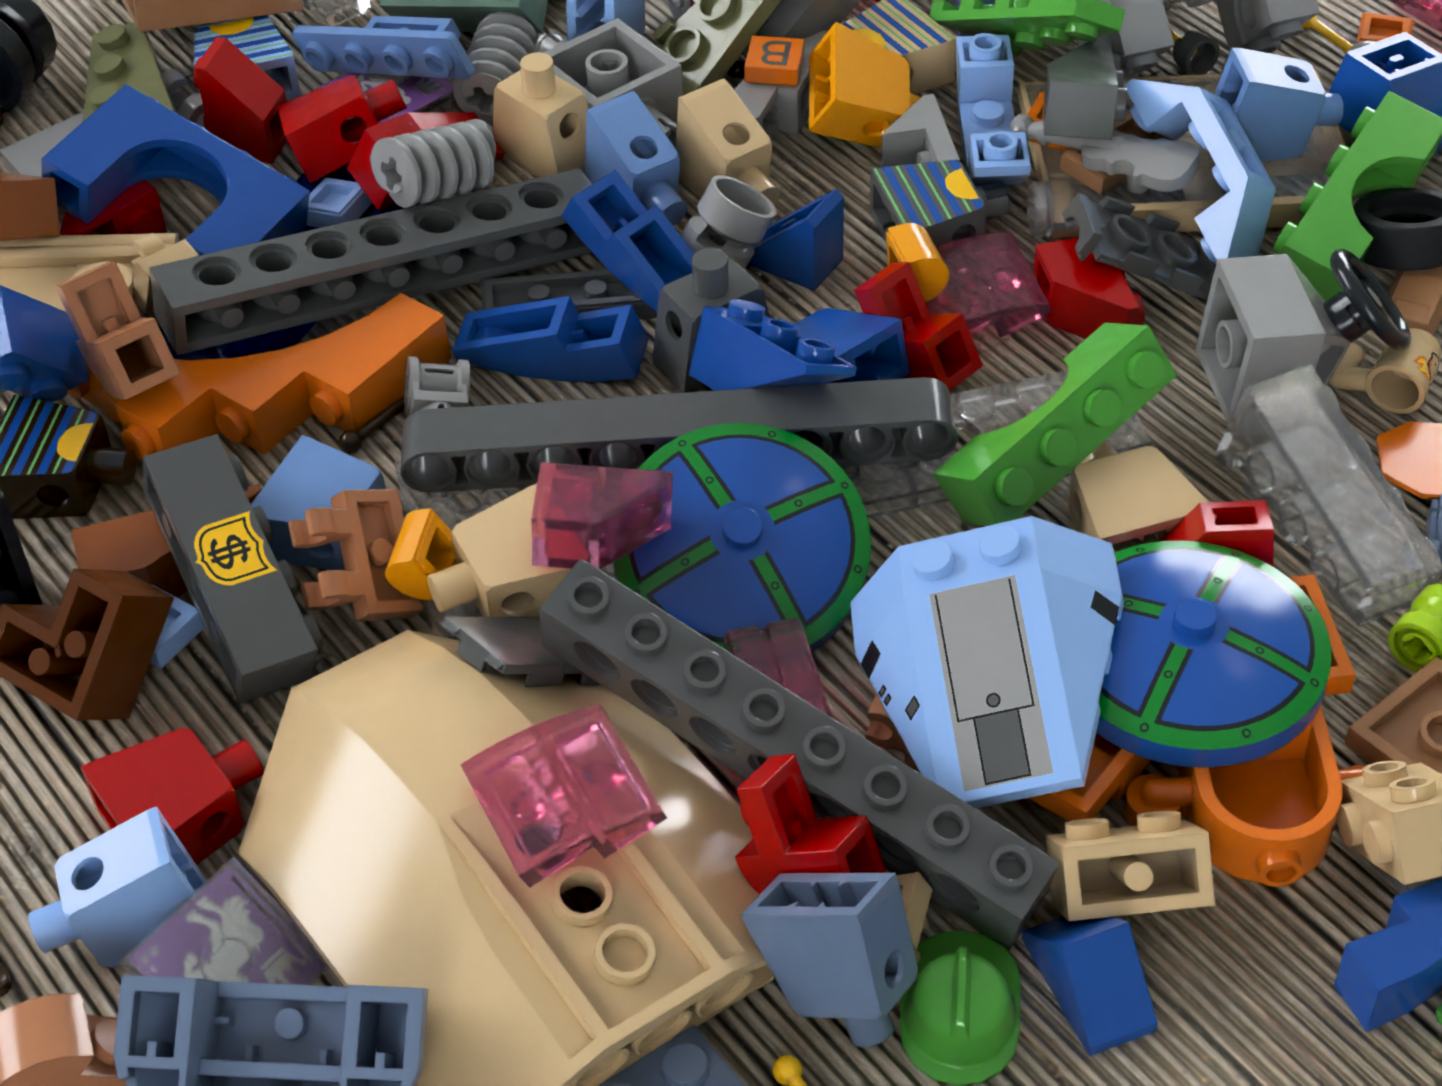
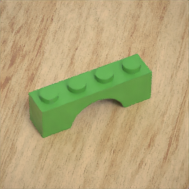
M1391 91L1387 92L1376 110L1366 106L1350 134L1356 140L1351 147L1344 144L1338 147L1324 173L1330 176L1325 186L1318 182L1312 185L1298 211L1304 217L1298 225L1288 221L1272 249L1276 254H1288L1325 302L1337 293L1344 292L1330 265L1331 254L1335 250L1343 248L1349 250L1363 261L1373 240V237L1359 222L1354 212L1352 201L1363 194L1392 188H1413L1442 139V117Z
M1102 324L1063 359L1068 368L1067 377L1059 390L1047 402L1013 424L992 432L976 435L933 473L964 523L985 527L1018 519L1177 376L1149 325Z

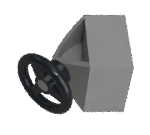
M1342 248L1335 250L1331 254L1330 265L1344 292L1337 293L1326 302L1288 254L1217 259L1195 350L1230 430L1299 425L1331 379L1348 350L1350 342H1354L1371 329L1386 345L1394 350L1404 351L1410 347L1412 342L1411 332L1398 307L1374 274L1352 252Z

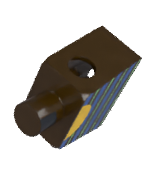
M13 395L0 421V489L6 499L12 519L83 516L90 512L102 483L127 486L132 484L136 473L135 452L132 449L113 448L111 446L103 417L97 412L31 397Z

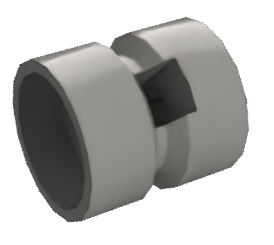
M724 175L714 176L697 205L700 215L690 218L681 237L694 254L704 248H718L745 270L755 253L752 244L761 242L777 211L773 203L765 195L747 183Z

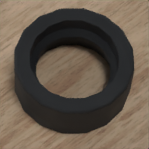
M1410 187L1392 188L1369 193L1356 201L1353 206L1354 212L1361 225L1373 237L1363 259L1364 263L1383 269L1400 271L1427 270L1442 266V192Z

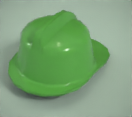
M966 930L940 932L921 941L917 948L921 957L919 963H917L918 972L916 980L901 997L899 1027L903 1049L913 1065L934 1081L954 1086L981 1084L1001 1073L1016 1052L1020 1035L1021 980L1017 962L1000 943L984 934Z

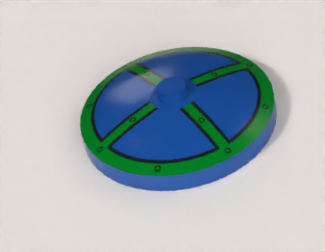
M725 423L700 428L675 438L654 452L633 474L622 492L614 515L611 536L612 565L615 580L757 670H763L789 664L807 656L831 639L845 624L851 615L850 602L865 585L871 555L870 526L865 507L853 482L844 470L819 447L791 432L775 427L751 423Z
M1160 541L1135 545L1115 552L1124 607L1121 621H1116L1110 647L1113 658L1109 674H1104L1098 702L1101 713L1096 733L1126 751L1153 761L1187 767H1219L1244 763L1268 755L1291 742L1308 726L1319 710L1325 695L1331 668V644L1326 625L1318 609L1296 583L1273 566L1256 557L1235 549L1205 542Z

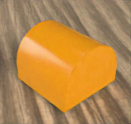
M904 223L889 227L888 232H886L888 266L893 262H910L925 302L934 299L946 287L949 280V270L924 227L915 223Z
M431 508L414 510L405 516L385 570L387 581L396 590L421 600H433L427 583V575L457 564L451 530Z

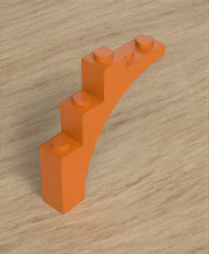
M400 293L369 315L328 335L288 348L237 358L174 359L180 372L179 375L127 400L112 397L102 387L88 365L90 381L67 392L73 398L87 400L101 408L110 419L120 422L123 429L121 432L123 444L127 449H132L135 452L136 458L143 460V456L212 436L220 431L232 442H242L264 455L313 414L328 426L334 425L343 431L349 429L357 430L404 396L405 370L408 356L418 357L420 363L445 364L451 359L445 315Z

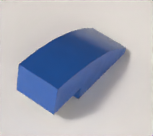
M616 169L574 195L561 215L603 265L632 293L656 312L658 311L659 292L666 284L692 273L693 251L657 205L647 211Z
M564 296L466 313L452 353L456 360H469V363L472 365L528 378L574 382H604L637 378L649 338L632 304L579 313L571 297Z
M1442 879L1396 895L1384 930L1346 943L1334 985L1365 1032L1409 1013L1442 991Z

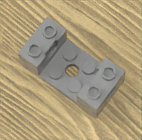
M1099 0L1125 9L1121 31L1103 34L1110 36L1112 53H1120V70L1124 71V78L1139 77V72L1157 66L1159 64L1157 55L1165 53L1175 45L1166 11L1171 8L1170 4L1186 1L1188 7H1197L1214 0ZM1215 0L1229 52L1232 48H1243L1264 53L1275 51L1282 47L1281 40L1301 34L1303 32L1302 25L1320 13L1317 0ZM1077 40L1078 47L1088 41Z

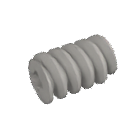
M498 11L487 15L479 22L466 52L475 68V72L470 79H455L453 82V95L458 106L464 112H475L478 118L486 123L493 124V99L496 85L520 71L521 59L530 53H534V46L538 35L533 26L523 17L511 12Z
M472 119L466 122L449 124L448 126L443 125L431 128L430 130L424 129L412 134L405 133L393 138L379 139L372 147L370 163L373 175L380 187L389 192V195L397 205L407 208L415 206L418 202L424 204L433 202L436 198L441 200L450 198L454 194L463 195L470 193L471 190L487 189L492 183L494 176L496 143L488 124L480 119Z

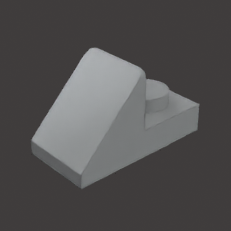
M935 94L923 95L883 133L881 167L950 160L960 161Z

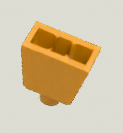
M838 22L833 24L809 54V131L815 134L874 147H882V137L886 129L921 98L910 93V66L905 58Z

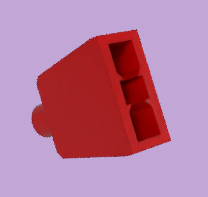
M352 75L277 106L285 137L309 183H312L351 161L365 129L380 124V121L407 109V106L393 79L364 92L357 76Z
M179 728L96 759L80 767L95 809L109 830L157 806L196 865L241 832L244 827V821L235 790L264 774L261 762L247 740L243 739L211 756L192 729Z

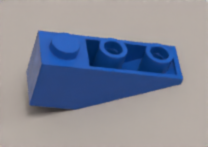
M733 299L730 300L728 307H703L689 375L714 391L823 384L853 377L856 374L857 367L834 354V345L822 340L805 338L799 335L800 327L798 325L765 316V307L760 304Z

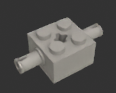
M619 18L570 41L563 38L556 30H549L550 37L546 33L540 35L535 43L534 53H546L552 57L554 74L582 90L586 96L589 109L634 90L674 147L676 146L677 124L675 121H677L678 97L683 96L681 64Z

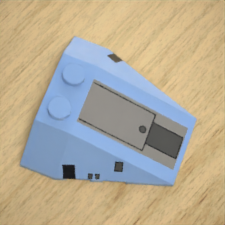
M1028 516L898 546L850 602L854 648L860 666L869 678L920 774L975 809L1085 786L1101 713L1098 702L1104 674H1109L1113 658L1110 649L1116 621H1121L1124 607L1112 543L1034 516Z

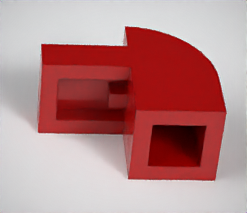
M893 262L854 290L863 313L901 319L910 373L901 379L935 378L942 381L951 391L983 366L963 313L930 314L910 262Z
M795 754L770 756L736 789L740 799L743 820L749 826L753 839L735 856V859L742 874L758 894H761L780 873H886L867 815L817 819Z

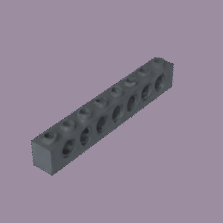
M578 168L149 267L154 315L176 355H181L380 306L400 293L413 298L591 254V250L582 242L561 215L571 198L592 185V183L583 171Z
M581 558L539 608L542 647L747 779L770 756L795 754L817 819L867 815L885 870L890 873H896V875L919 872L933 889L930 899L1009 950L1012 948L1046 897L1060 865L1059 861Z

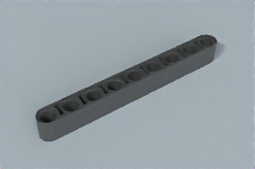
M925 377L437 408L416 411L404 421L400 475L404 483L410 488L428 493L529 487L537 483H541L544 486L630 480L637 469L663 445L691 431L725 423L761 424L791 432L819 447L839 466L939 459L949 454L956 447L958 435L949 388L942 381Z

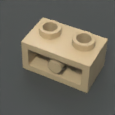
M1393 760L1369 764L1363 767V776L1341 780L1343 804L1340 805L1336 821L1339 833L1346 846L1351 847L1352 850L1404 885L1442 876L1441 773L1421 762L1406 765L1403 761Z
M1154 811L1137 815L1136 826L1109 828V820L1103 818L1073 820L1065 823L1066 833L1045 835L1047 854L1060 862L1050 886L1052 907L1068 921L1215 906L1209 832L1187 820L1181 821V812Z

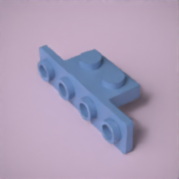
M373 16L365 28L297 25L291 33L302 51L304 60L315 71L470 79L475 72L474 66L459 41L461 33L453 18Z

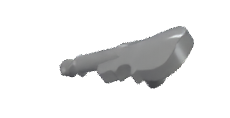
M1020 114L1015 116L1010 122L1012 132H1025L1026 140L1036 139L1041 146H1047L1048 143L1081 150L1083 166L1090 171L1106 172L1108 175H1127V190L1135 194L1144 193L1149 188L1160 192L1179 190L1194 178L1199 169V149L1185 141L1168 140L1166 138L1145 139L1113 129L1112 140L1045 136L1043 120L1034 122L1030 116Z

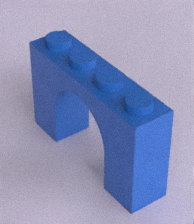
M127 84L41 158L42 177L55 178L57 206L87 224L127 188L143 180L176 178L189 181L204 188L215 197L220 206L186 238V241L199 256L300 233L306 228L310 190L301 186L293 178L284 176L256 160L248 152L237 149L208 132L203 126L193 123L163 106L155 98L146 96Z

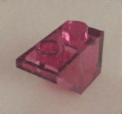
M541 462L531 517L532 566L572 569L582 558L601 570L671 529L673 472Z

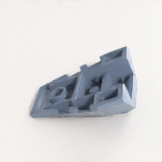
M121 975L113 1054L118 1079L125 1080L126 1086H416L423 1070L429 989L366 985L339 987L226 982L200 978Z

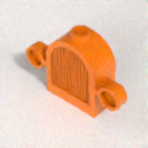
M1321 705L1313 720L1297 737L1280 749L1263 757L1230 766L1187 767L1177 765L1179 777H1165L1158 774H1146L1137 777L1127 788L1124 816L1130 826H1136L1137 815L1154 811L1181 812V817H1186L1189 822L1209 832L1211 862L1230 875L1247 881L1263 883L1272 887L1286 886L1308 874L1324 859L1331 843L1340 805L1343 804L1341 780L1363 776L1362 769L1367 765H1353L1346 769L1338 770Z

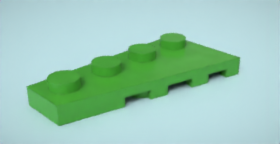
M942 0L932 2L929 17L941 26L972 36L980 33L1009 35L1012 55L1016 56L1020 54L1022 49L1044 51L1045 45L1070 46L1071 40L1076 39L1094 42L1097 41L1098 35L1121 31L1125 9L1099 0H996L995 5L983 4L980 0H961L959 7Z

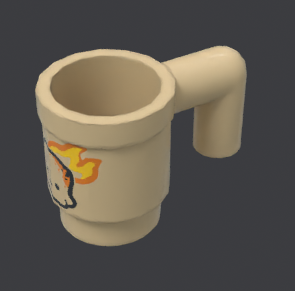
M1409 328L1412 342L1408 349L1397 351L1386 345L1373 368L1359 367L1365 357L1364 350L1359 345L1350 343L1348 350L1329 380V384L1337 389L1367 392L1368 397L1374 404L1383 410L1395 414H1409L1422 405L1427 396L1428 389L1439 370L1440 344L1427 331Z

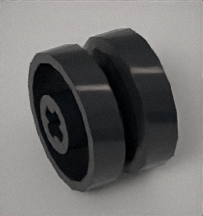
M0 0V109L2 114L10 112L33 86V83L44 73L55 58L57 42L52 25L40 7L32 0Z

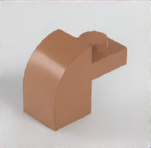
M116 262L105 263L55 286L79 337V340L75 342L96 379L112 397L127 400L180 374L155 318L141 317Z
M79 993L40 996L0 1012V1086H126L125 1080L118 1079L113 1055L117 1018L86 1014L83 997Z

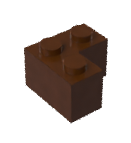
M73 568L59 607L56 605L2 604L0 608V677L76 721L129 719L174 597L126 571Z

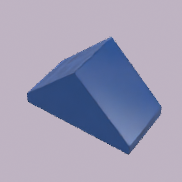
M836 188L772 223L761 242L752 244L755 253L748 265L815 291L843 260L844 197Z
M1062 916L1022 931V940L1089 1056L1157 1030V1018L1129 922L1116 917L1068 921Z

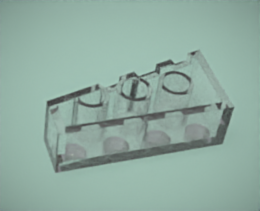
M1312 365L1245 388L1216 450L1215 457L1225 469L1238 466L1248 478V480L1244 481L1243 490L1252 500H1266L1279 516L1278 532L1291 547L1294 545H1304L1311 553V571L1357 626L1411 607L1412 602L1419 593L1428 585L1436 584L1441 577L1442 564L1439 553L1433 542L1422 535L1407 512L1401 493L1397 488L1388 483L1372 458V453L1366 440L1356 434L1340 410L1334 391L1329 386L1323 384Z

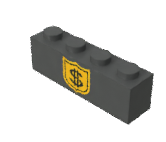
M218 434L143 456V491L238 703L242 704L313 678L317 652L323 650V641L314 617L310 613L302 615L294 599L297 596V585L288 562L285 559L277 561L270 548L269 543H272V532L265 512L260 506L252 508L244 492L248 489V483L240 459L236 454L227 456Z

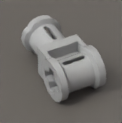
M408 356L404 381V405L409 415L425 409L468 407L470 394L469 360L459 359L456 365L420 363L418 357Z

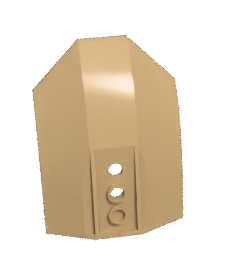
M406 630L291 688L238 851V860L242 858L272 892L344 987H347V985L429 989L423 1070L416 1086H599L693 1025L698 1027L775 979L741 917V914L760 894L748 883L735 859V856L753 839L749 826L743 820L739 804L669 728L602 685H579L578 681L581 674H564L561 686L525 687L524 683L527 674L503 675L489 663H487L485 671L480 672L457 653L460 640ZM544 831L558 839L562 850L555 859L545 863H536L526 859L521 854L518 843L530 832ZM587 887L594 890L600 896L602 904L594 911L579 913L565 906L561 896L570 888Z

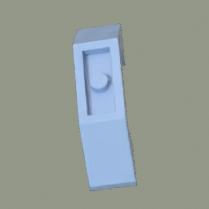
M991 33L956 37L957 102L964 168L975 186L1002 182L1004 185L1022 184L1030 176L1031 164L1025 132H1012L1010 128V122L1014 118L1012 105L1014 61L1009 35H994Z
M1131 79L1124 87H1127V93L1134 104L1130 108V112L1136 123L1147 133L1155 132L1172 140H1177L1187 131H1190L1196 142L1202 148L1209 151L1216 164L1212 167V173L1218 184L1227 194L1194 218L1204 236L1200 243L1207 257L1216 264L1217 259L1259 256L1276 188L1228 101L1200 87Z

